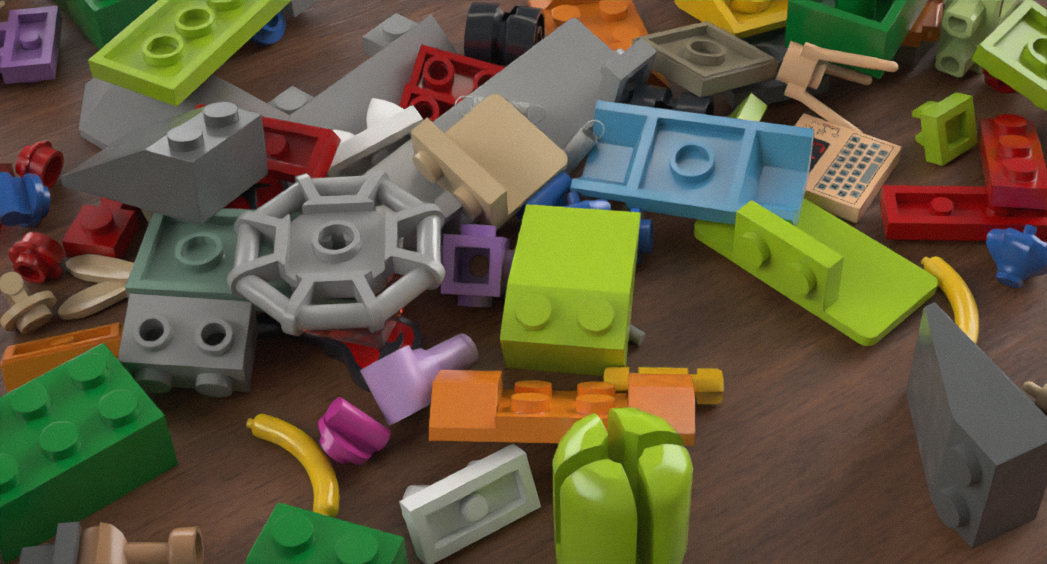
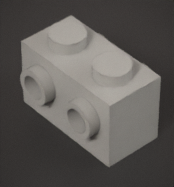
M129 294L118 361L145 392L166 393L171 390V387L193 388L198 393L210 397H227L232 394V391L250 392L259 330L253 304L248 301Z

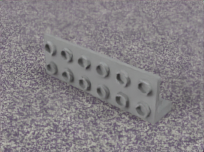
M570 18L468 96L487 97L491 94H499L506 100L530 103L528 120L530 122H539L533 124L563 150L588 121L594 120L597 100L626 104L632 99L633 93L640 83L647 84L657 50L641 38L626 51L622 48L613 51L578 19ZM472 97L464 98L456 104L457 110L455 106L433 123L445 133L465 116L462 114H467L471 111ZM594 121L589 122L585 128L592 131ZM410 139L362 176H369L374 170L386 172L389 176V181L425 204H436L445 217V224L441 229V246L443 247L444 234L461 235V224H476L478 221L476 219L471 220L462 213L463 204L448 190L445 191L436 182L431 183L421 175L412 161L414 150L412 139ZM384 204L379 207L375 206L376 211L385 216V209L392 214L396 213ZM412 234L399 239V248L416 252V235Z

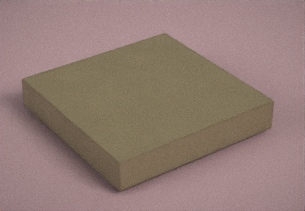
M708 21L632 39V45L643 38L657 50L652 67L653 70L700 98L775 78L778 61L774 57Z

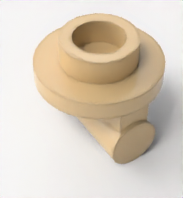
M8 272L2 275L0 278V289L11 306L0 319V324L5 331L11 332L19 329L22 334H28L41 328L51 320L53 315L50 310L57 302L51 291L46 290L31 295L24 280L18 273Z

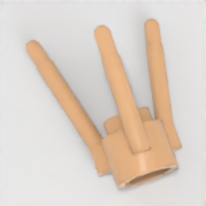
M791 41L775 79L788 84L784 95L802 102L828 122L863 133L805 91L806 88L810 87L817 90L824 74L863 85H870L872 83L871 76L828 63V61L888 72L897 71L898 64L894 61L825 49L808 42L801 45Z

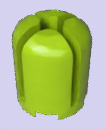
M634 407L610 408L608 412V433L600 417L596 413H592L576 421L560 439L552 460L554 545L557 564H682L684 555L687 553L693 465L690 453L683 447V439L665 419Z

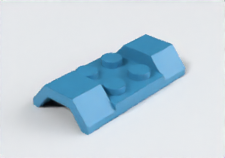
M597 100L594 120H598L601 123L594 121L593 133L599 139H597V143L589 151L582 177L572 179L571 192L577 191L578 195L625 202L627 209L642 208L643 211L733 225H735L736 211L753 200L793 226L799 222L809 178L814 129Z

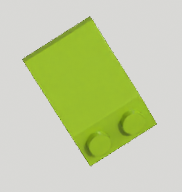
M526 204L507 283L500 334V344L506 368L603 376L605 368L609 366L626 367L641 221L640 212Z

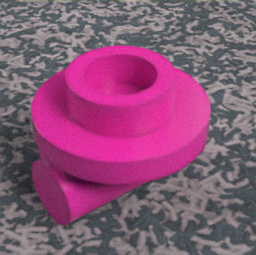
M342 397L335 399L327 412L318 421V429L322 435L319 438L320 445L332 459L341 464L351 462L356 465H364L375 451H380L387 444L391 435V431Z

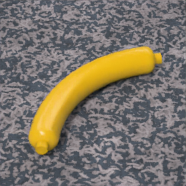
M937 256L932 258L924 257L921 264L924 265V270L937 278V286L944 292L952 306L955 323L976 344L979 334V313L974 296L968 285L942 258Z
M259 414L254 419L249 418L246 427L251 428L252 434L255 437L279 445L290 452L303 465L313 487V512L335 518L339 512V485L329 458L317 442L303 430L279 418L266 414Z

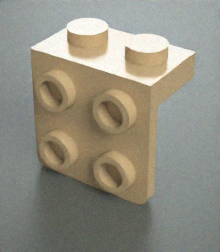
M499 94L487 96L445 133L428 118L410 131L414 150L412 161L421 175L431 183L436 182L463 204L462 213L471 220L476 219L481 225L496 226V231L520 211L522 205L567 168L568 158L566 153Z

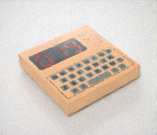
M804 113L794 125L796 127L814 129L809 178L804 198L834 216L857 224L900 161L902 147Z

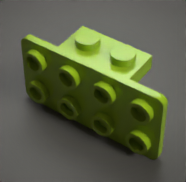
M805 198L799 222L795 226L753 200L736 211L735 225L700 219L694 224V236L696 239L863 346L877 344L936 293L938 280L934 275Z

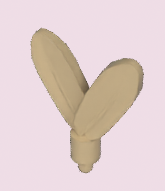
M94 254L70 258L65 264L72 276L98 284L68 298L60 306L58 314L63 320L84 318L126 298L125 286L134 263Z

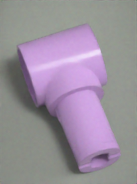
M461 333L427 350L421 348L411 350L410 346L407 345L361 369L360 372L390 426L431 404L432 383L439 370H466L478 362L479 356L472 339L466 334Z

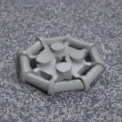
M374 170L369 176L310 178L305 173L296 176L295 184L255 211L242 212L235 221L234 230L237 234L234 266L227 276V284L234 296L247 298L281 323L282 330L286 334L299 336L304 330L368 328L370 332L374 333L384 329L387 319L426 289H436L442 283L446 273L441 264V229L445 224V217L436 204H425L389 181V176L386 172ZM384 204L396 213L392 214L385 209V216L376 211L375 206L379 207ZM302 207L303 214L291 222L290 215ZM412 234L417 236L416 252L399 248L400 238ZM265 241L275 243L274 253L259 258L260 245ZM334 242H345V248L331 250ZM393 273L404 275L375 297V294L381 292L386 287L387 278ZM282 278L290 284L293 295L289 299L268 284V282ZM355 297L358 302L314 305L317 299Z

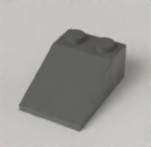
M216 102L135 129L63 175V187L201 225L268 175L262 114L239 109L230 102Z
M935 302L925 306L906 395L931 502L934 504L942 522L949 528L955 529L968 545L974 549L1036 519L1047 487V416Z

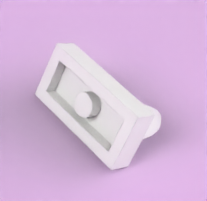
M372 98L367 111L366 130L357 135L342 130H333L341 139V142L326 175L327 178L362 176L411 139L410 131L423 121L414 105L403 109L394 103Z
M514 443L481 460L469 462L464 469L432 485L408 486L403 499L399 501L402 516L405 519L416 556L425 564H434L541 507L526 452Z

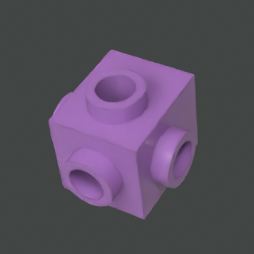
M461 224V235L444 234L443 247L441 246V264L446 273L441 283L440 294H458L457 306L492 307L493 296H506L507 283L515 250H510V239L496 237V226ZM478 255H484L490 262L489 272L483 277L475 276L470 268L471 261Z

